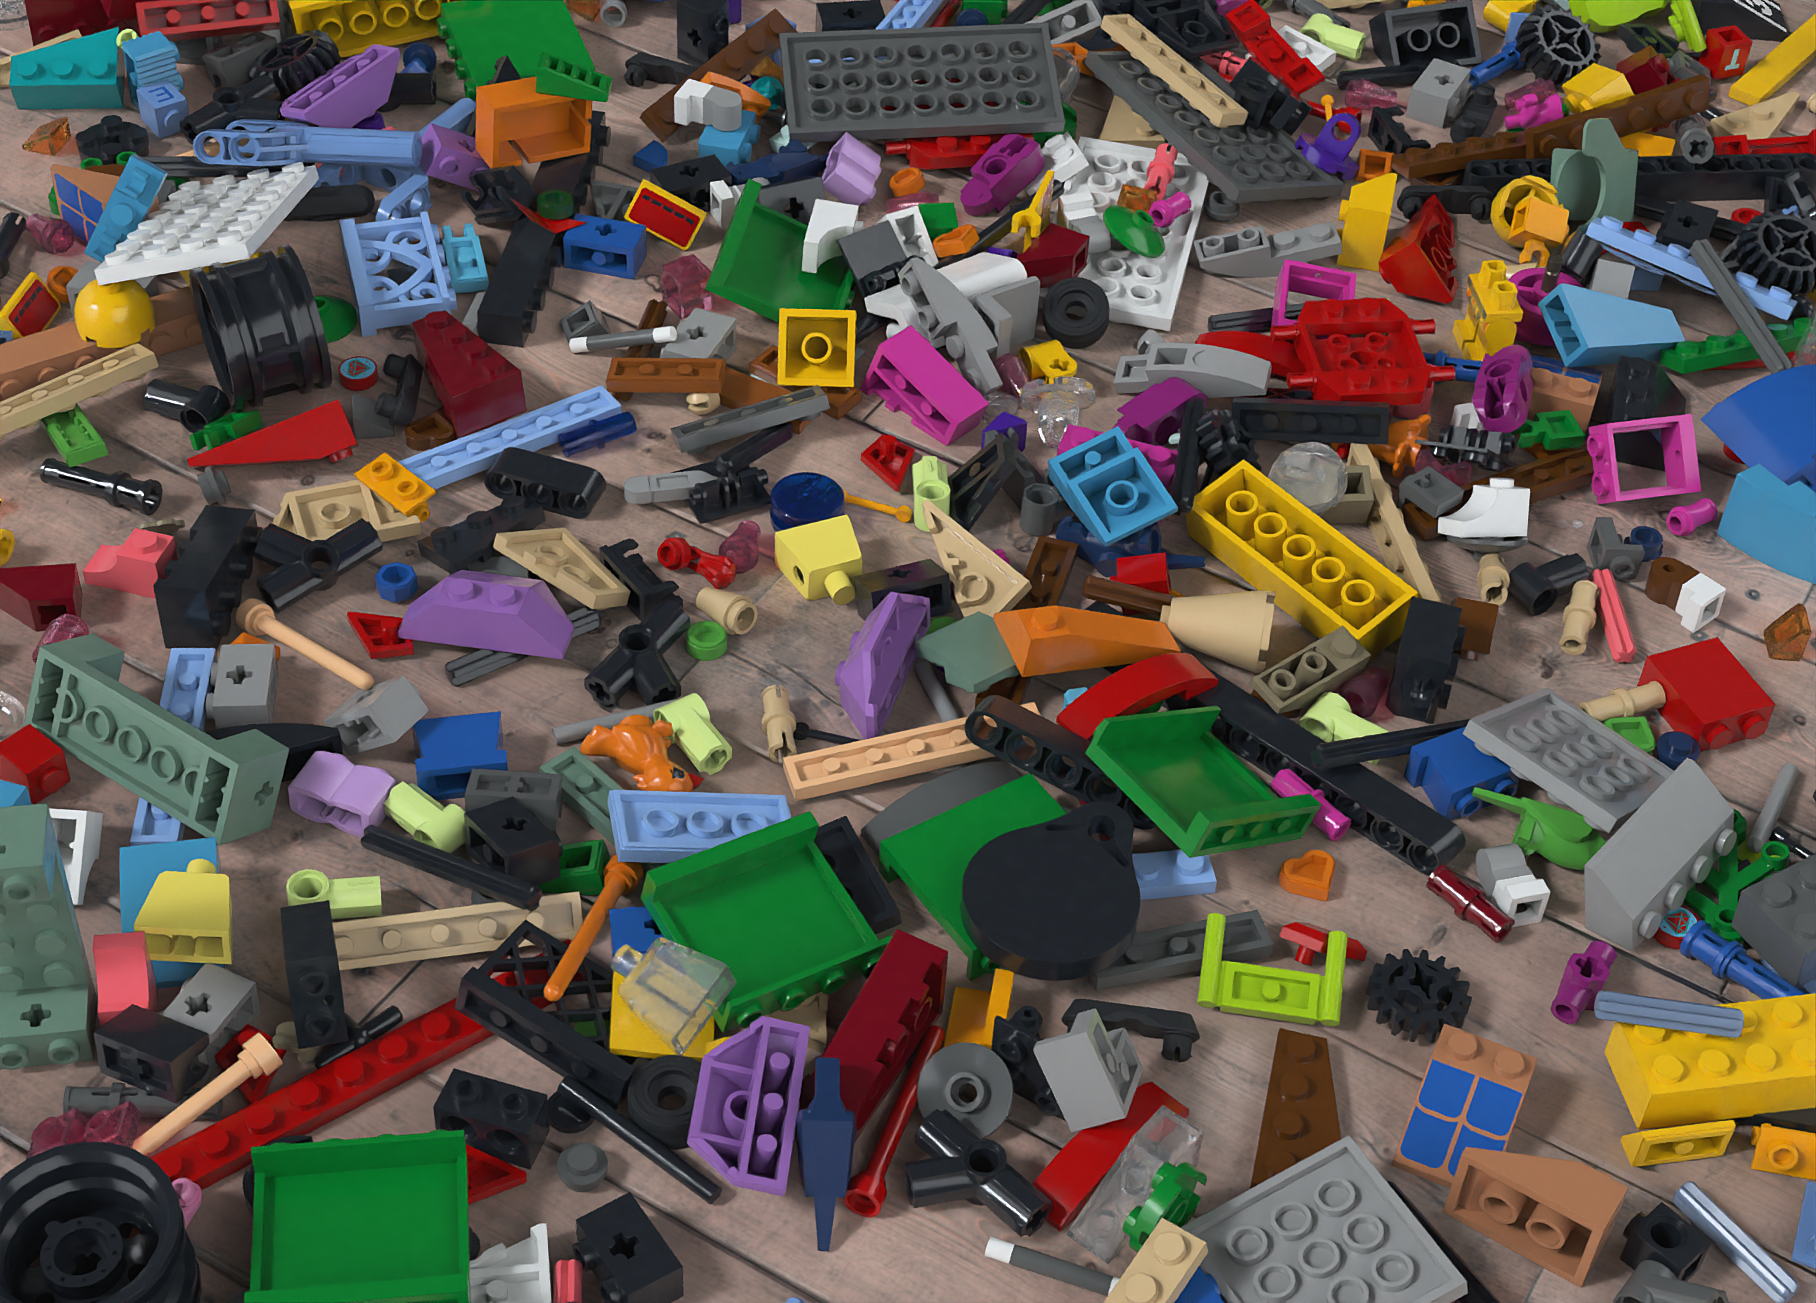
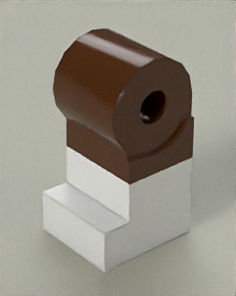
M1659 557L1652 562L1645 585L1646 596L1658 604L1668 606L1683 616L1681 625L1692 633L1719 615L1726 592L1725 587L1693 567L1671 557Z

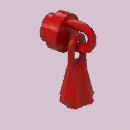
M681 537L667 538L658 548V560L669 570H682L688 567L705 577L715 589L727 588L734 582L736 565L727 556L713 555L704 552L696 546H689L688 542ZM700 559L698 564L690 561Z

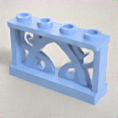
M427 211L420 212V217L355 224L354 218L339 220L343 254L362 337L377 335V329L412 325L411 322L425 318L431 312L446 310L451 314V310H457L454 287L451 288L449 267L445 266L443 245L440 244L437 223L430 224ZM420 240L418 244H409L410 241ZM369 259H375V260H377V261H376V262H369V261H367V260H369ZM391 259L418 269L408 280L399 286L387 277L373 275L384 270L389 265ZM378 287H384V289L380 291L374 290ZM431 294L435 298L425 299L422 295Z

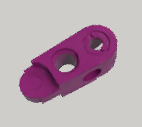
M1007 134L997 144L994 143L971 168L973 177L960 191V199L965 212L968 215L980 216L987 212L990 213L995 207L997 213L1006 207L1044 168L1045 160L1040 144L1034 140L1026 139L1019 134Z
M1510 345L1500 349L1494 356H1490L1488 353L1484 356L1474 384L1475 391L1472 396L1473 406L1483 430L1510 433L1524 424L1528 417L1533 389V381L1530 376L1532 359L1528 349L1526 350L1521 345Z
M1178 377L1168 378L1161 384L1155 383L1118 408L1117 411L1124 416L1117 421L1113 428L1119 426L1128 439L1155 446H1163L1169 442L1168 440L1171 435L1179 433L1178 429L1182 426L1186 402L1188 400L1195 402L1197 398L1204 400L1203 406L1206 407L1207 396L1184 379Z

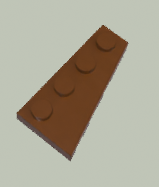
M1279 1028L1250 1189L1341 1140L1327 1038Z

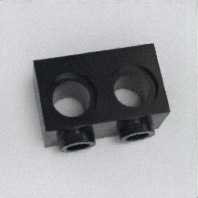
M453 1068L433 1106L436 1130H464L467 1145L508 1164L531 1170L550 1131L547 1094Z

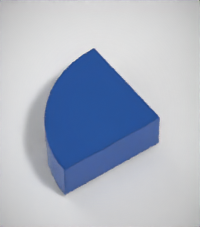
M653 140L633 155V165L650 173L651 169L668 165V152L661 143Z

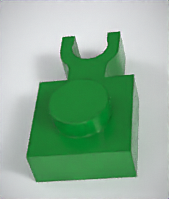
M1570 410L1535 413L1532 421L1526 419L1525 423L1518 429L1510 432L1511 435L1521 434L1517 444L1519 448L1531 447L1535 443H1542L1546 450L1576 448L1582 446L1585 438L1584 432Z
M259 411L231 412L205 425V429L195 432L189 437L194 451L206 446L208 450L222 445L225 441L228 443L249 435L250 432L263 426Z

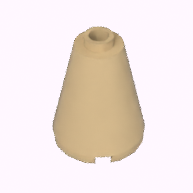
M1260 590L1172 598L1171 606L1162 605L1160 622L1166 624L1177 644L1253 673H1262L1266 662L1262 661L1265 660V652L1268 651L1274 612L1273 601L1276 592Z

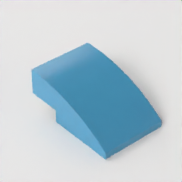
M1119 426L1048 460L1050 479L1080 521L1106 547L1178 512V506L1138 447L1133 449Z
M1760 464L1738 473L1717 534L1754 559L1790 576L1816 584V492L1801 481L1788 486Z
M216 837L120 847L122 933L134 932L135 920L160 873L164 871L186 872L189 862L195 859H205L215 865L216 874H221V862ZM151 960L157 989L182 986L189 977H194L205 964ZM214 964L225 969V964Z

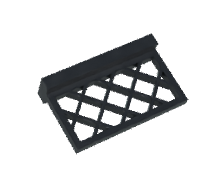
M1268 388L1266 395L1234 397L1232 401V416L1246 432L1251 433L1254 440L1388 445L1389 426L1395 405H1390V402L1313 400L1310 389Z
M524 920L478 969L472 967L461 978L455 1009L564 1078L570 1075L617 1110L627 1098L628 1087L635 1072L652 1059L637 1057L636 1061L630 1065L609 1052L610 1035L606 1033L603 1020H610L611 1007L600 1008L596 993L612 992L613 973L585 957L577 970L582 974L583 981L570 982L563 995L587 994L590 1008L566 1010L564 997L562 996L558 1001H555L557 1011H543L532 1004L530 998L545 997L544 987L546 984L526 985L523 971L547 969L550 979L569 946L529 921ZM526 939L541 948L544 956L520 958L518 946ZM514 971L517 986H503L490 976L497 972ZM594 1021L597 1036L585 1037L572 1029L570 1023Z

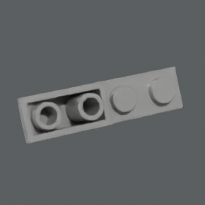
M1334 222L1318 223L1310 227L1282 231L1266 236L1263 226H1258L1222 235H1212L1193 241V247L1200 268L1215 273L1248 278L1278 277L1285 259L1302 261L1308 264L1307 261L1342 254V242Z
M918 257L910 259L900 270L898 276L902 291L905 295L909 296L916 310L919 325L926 330L930 340L941 336L944 337L947 351L955 359L962 376L973 388L981 393L984 399L989 398L1003 385L989 357L999 346L989 327L963 293L945 276Z
M1175 342L1152 343L1149 354L1120 356L1113 384L1117 394L1145 391L1155 383L1161 384L1168 378L1178 377L1205 393L1207 399L1266 395L1272 365L1270 361L1254 355L1217 346Z

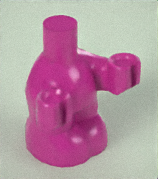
M1556 93L1547 97L1544 103L1538 104L1536 94L1524 95L1522 99L1515 101L1516 110L1520 113L1505 116L1504 122L1508 130L1518 127L1525 129L1529 126H1539L1563 118V109L1560 97Z

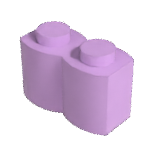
M846 132L835 143L827 157V167L822 176L824 190L845 204L857 206L863 204L866 206L876 193L874 183L882 170L879 167L880 155Z
M315 751L288 787L290 809L311 821L331 823L343 832L363 837L364 829L367 826L374 825L379 827L387 816L384 813L383 803L390 795L391 789L396 786V781L381 768L354 765L341 754Z

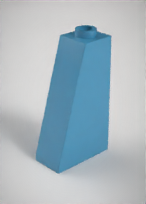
M1566 283L1559 284L1538 303L1565 367L1618 364L1620 355L1631 358L1640 357L1647 361H1660V350L1676 347L1678 342L1686 341L1672 310Z

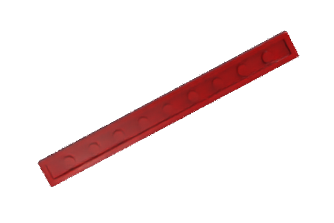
M567 939L563 943L569 946L571 941ZM543 952L535 957H543ZM547 969L523 971L526 985L547 984L549 981ZM514 971L504 972L492 978L503 986H517ZM576 971L571 982L583 981L582 974ZM456 997L149 1158L154 1160L168 1175L171 1183L179 1178H188L193 1183L198 1184L201 1190L252 1164L251 1147L266 1146L275 1140L287 1136L307 1135L489 1038L494 1033L456 1010ZM545 997L530 998V1002L540 1009L554 1003Z

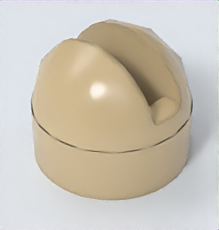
M688 393L686 395V401L689 403L688 408L696 415L709 414L720 405L718 393Z

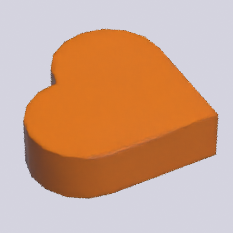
M967 224L934 239L932 246L937 257L964 254L976 244L979 236L975 226Z
M1315 849L1307 851L1301 858L1287 859L1280 868L1279 884L1284 890L1292 894L1327 902L1335 869V861L1327 852Z

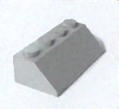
M1686 758L1584 865L1585 928L1632 952L1645 938L1650 939L1655 935L1661 920L1671 910L1675 911L1682 905L1686 893L1696 882L1702 883L1706 879L1711 866L1721 855H1728L1736 842L1737 833L1734 831V810L1694 760Z

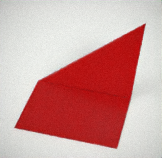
M511 199L533 222L555 234L587 223L568 218L559 220L547 219L539 215L538 212H534Z

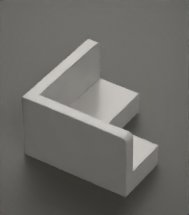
M1094 1008L1078 1013L1069 1033L1036 1042L1033 1048L1034 1054L1071 1133L1126 1118L1143 1067L1125 1027L1107 1032L1097 1009Z

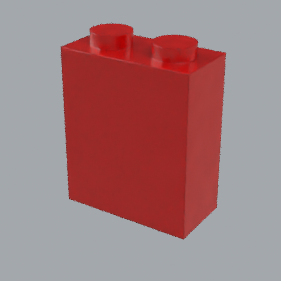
M1718 637L1647 656L1637 685L1642 686L1652 681H1657L1661 684L1665 692L1666 702L1663 704V707L1656 708L1657 711L1675 732H1683L1694 738L1699 744L1701 752L1710 749H1720L1727 744L1745 739H1755L1764 734L1776 705Z

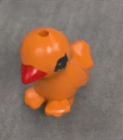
M1423 413L1419 414L1417 419L1390 423L1388 445L1367 444L1373 457L1393 466V477H1400L1405 465L1417 469L1425 460L1428 449L1416 444L1415 439L1429 441L1428 425L1431 422V416ZM1330 442L1332 450L1340 460L1348 459L1351 443Z
M631 715L613 726L612 730L601 725H595L580 747L581 754L585 756L609 757L619 767L635 775L633 780L638 783L637 788L642 791L692 792L704 780L697 775L685 771L668 758L667 752L668 747L671 746V740L666 737L673 735V728L671 722H665L662 719L652 724L651 719L647 716Z

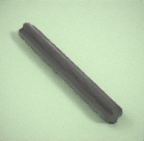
M1703 239L1693 242V246L1689 249L1691 256L1769 372L1774 374L1785 369L1794 368L1792 362L1709 240Z

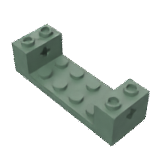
M95 634L39 647L24 726L31 724L67 753L207 838L216 837L218 845L226 844L271 827L289 752L288 747L257 729L220 740L214 739L118 682L125 652Z
M48 803L0 807V1070H17L23 1067L51 1064L67 1065L74 1062L94 1060L97 996Z

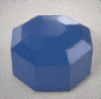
M399 562L382 566L375 575L376 589L380 597L396 603L410 599L418 589L417 575L410 565Z

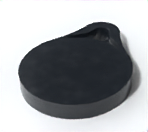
M1090 802L1048 822L1004 833L980 848L965 870L960 904L964 928L978 950L995 964L1015 974L1049 981H1064L1086 977L1107 968L1118 960L1128 949L1136 933L1141 901L1140 889L1132 861L1134 826L1129 814L1115 804ZM1101 833L1110 837V840L1097 841L1091 838L1090 835Z

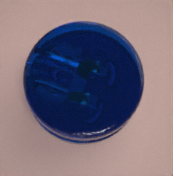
M813 472L794 473L782 478L774 485L770 495L771 525L778 532L844 515L845 496L841 486L830 477Z

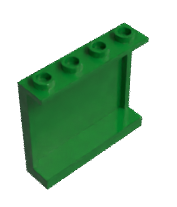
M461 0L441 4V18H437L440 38H446L447 54L449 59H455L456 75L458 80H464L466 98H470L475 102L476 87L485 86L488 81L493 79L496 72L494 66L497 59L506 55L522 79L536 77L537 65L542 52L559 56L595 71V66L564 0Z
M749 178L733 211L705 290L778 323L779 308L848 310L855 296V292L852 290H854L857 283L843 255L826 260L819 266L816 273L801 271L804 239L808 226L756 202L762 184Z
M1218 706L1104 718L1096 727L1093 733L1094 738L1085 754L1189 858L1301 839L1321 807V804L1311 794L1279 798L1209 731L1221 711Z
M1029 773L880 841L879 873L888 883L899 878L906 883L968 957L966 977L969 981H972L986 973H994L995 969H1001L1002 967L995 964L978 950L969 938L962 922L960 910L962 883L969 862L978 850L992 839L1016 829L1048 822L1067 813Z
M810 811L647 871L641 900L723 1033L739 1026L742 1029L749 1028L750 1024L761 1016H766L780 1009L782 1011L793 1010L807 998L819 992H823V994L834 993L842 988L846 982L860 976L868 978L893 936L890 935L878 940L814 843L819 824Z
M434 1130L429 1133L406 1135L382 1134L376 1137L344 1140L330 1138L319 1142L294 1144L279 1142L270 1146L251 1147L255 1171L250 1292H245L244 1303H471L468 1160L464 1130Z

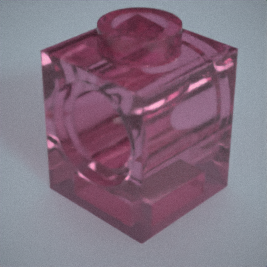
M694 254L680 257L677 260L662 265V300L681 320L687 318L695 307L704 310L713 308V293L705 290L711 271Z

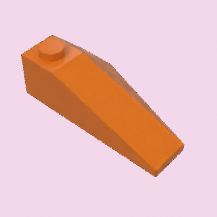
M1057 605L994 613L993 617L1022 677L1131 664L1162 654L1181 653L1164 622Z

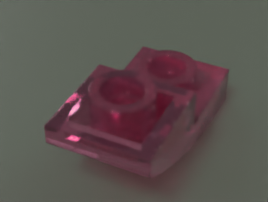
M127 1101L111 1110L105 1109L98 1112L90 1120L77 1108L58 1117H48L34 1129L26 1159L57 1146L78 1142H110L132 1148L142 1112L130 1101Z

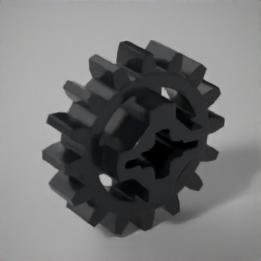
M1215 408L1197 420L1199 428L1196 429V432L1202 438L1199 444L1204 448V454L1202 455L1208 467H1212L1216 473H1219L1220 477L1243 459L1258 471L1262 470V467L1256 461L1259 456L1254 450L1256 442L1250 432H1246L1233 416L1228 417L1224 409L1219 411L1218 408Z
M1403 949L1399 960L1389 953L1385 957L1384 964L1376 963L1374 965L1372 976L1369 977L1366 994L1370 996L1367 1007L1368 1010L1378 1011L1376 1018L1378 1024L1390 1022L1393 1025L1392 1035L1396 1036L1403 1030L1408 1032L1410 1042H1415L1418 1034L1425 1035L1429 1043H1434L1437 1032L1441 1033L1444 1024L1457 1028L1463 1027L1472 1001V997L1467 995L1470 987L1469 981L1458 980L1461 972L1459 967L1445 968L1446 958L1443 956L1432 961L1429 959L1427 950L1422 949L1419 957H1413L1408 949Z

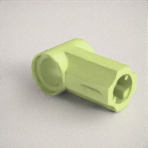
M1319 13L1311 16L1299 31L1336 51V56L1355 62L1359 60L1366 41L1365 33L1336 25L1329 16Z
M923 456L912 467L914 524L925 532H930L922 506L927 499L950 516V487L947 479V466L939 461L937 456Z
M1333 692L1322 693L1298 722V725L1325 742L1389 732L1353 714L1349 703L1343 697ZM1380 759L1367 762L1376 765Z
M689 694L654 710V723L660 719L672 723L673 735L666 738L671 740V745L676 743L699 772H707L709 775L717 773L732 758V747L711 723L708 709L698 694Z
M402 781L391 789L390 795L383 803L384 813L413 835L414 840L448 853H452L466 843L464 813L466 812L459 806L449 804L444 807L413 783L406 784Z
M306 869L294 873L287 881L288 906L329 900L332 919L382 916L380 876L328 879L320 871Z

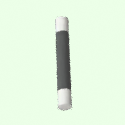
M674 326L572 338L569 345L572 353L675 341L677 332Z
M992 1236L988 1241L985 1251L986 1257L1107 1297L1120 1279Z

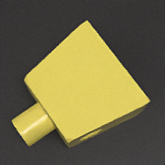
M847 514L775 532V564L807 600L813 601L831 596L835 604L845 605L856 596L854 576L862 575V554Z
M195 859L189 862L186 872L164 871L158 875L134 923V932H145L151 960L232 964L233 929L230 878L225 874H216V867L212 862L205 859Z

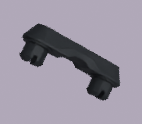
M639 52L625 62L627 72L624 74V79L630 86L635 84V87L643 86L645 80L661 84L672 83L678 85L699 67Z
M1481 83L1477 85L1475 93L1468 97L1459 117L1450 130V137L1454 144L1465 142L1469 137H1481L1482 133L1486 131L1497 107V100L1494 98L1495 88L1491 84Z
M358 184L312 187L286 216L284 221H320L365 216L374 207V194L366 186Z
M1411 185L1402 190L1397 200V208L1403 212V216L1406 219L1410 220L1427 199L1435 194L1446 212L1452 214H1471L1475 220H1480V218L1487 220L1490 218L1492 202L1495 196L1483 186Z
M392 353L386 358L383 372L385 375L397 379L396 395L393 396L385 392L380 394L375 405V412L377 415L388 418L391 426L407 425L411 423L416 411L424 367L412 354L406 355L404 358Z
M1074 999L1061 1019L1064 1025L1068 1026L1067 1033H1069L1078 1013L1096 1008L1107 1032L1125 1027L1126 1030L1137 1031L1143 1037L1163 1039L1161 1054L1170 1061L1173 1060L1174 1053L1178 1054V1062H1185L1192 1057V1043L1200 1039L1192 1015L1179 1011L1090 999Z

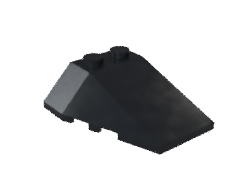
M1097 0L1109 15L1130 14L1173 51L1190 59L1238 48L1240 43L1226 17L1219 16L1216 0Z

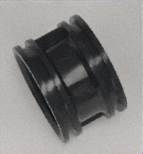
M289 244L279 246L277 255H274L270 249L260 251L256 258L223 266L220 262L212 263L209 266V273H204L200 267L190 269L189 277L192 297L203 340L218 384L228 397L232 412L243 411L244 402L247 401L252 408L263 406V399L293 390H298L301 394L310 393L313 390V383H316L320 389L331 387V362L319 311L298 256Z
M78 1142L57 1146L29 1157L8 1171L0 1179V1303H200L202 1294L200 1267L194 1248L185 1230V1219L180 1208V1202L170 1178L154 1160L133 1148L110 1142ZM132 1228L140 1230L136 1236L129 1238ZM39 1257L40 1265L34 1268H29V1266Z

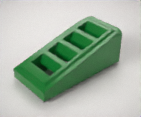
M546 52L541 53L536 72V92L605 103L608 101L613 83L612 77Z
M604 840L562 845L563 855L559 857L560 877L537 885L542 890V893L560 894L579 891L580 895H600L605 886L603 870L611 858Z

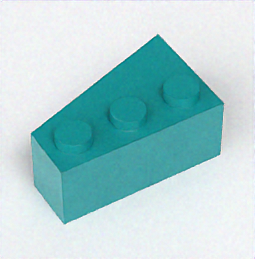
M119 27L12 56L9 87L18 109L123 108L125 60L123 50L116 42L120 33Z

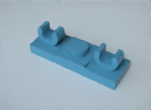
M132 154L84 253L102 263L107 254L117 249V244L124 242L129 233L136 231L138 224L145 221L168 172L140 156Z

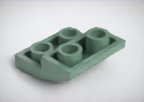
M979 611L914 641L917 657L933 662L939 667H944L946 682L963 688L969 693L984 692L990 688V685L1004 678L1020 674L993 617Z

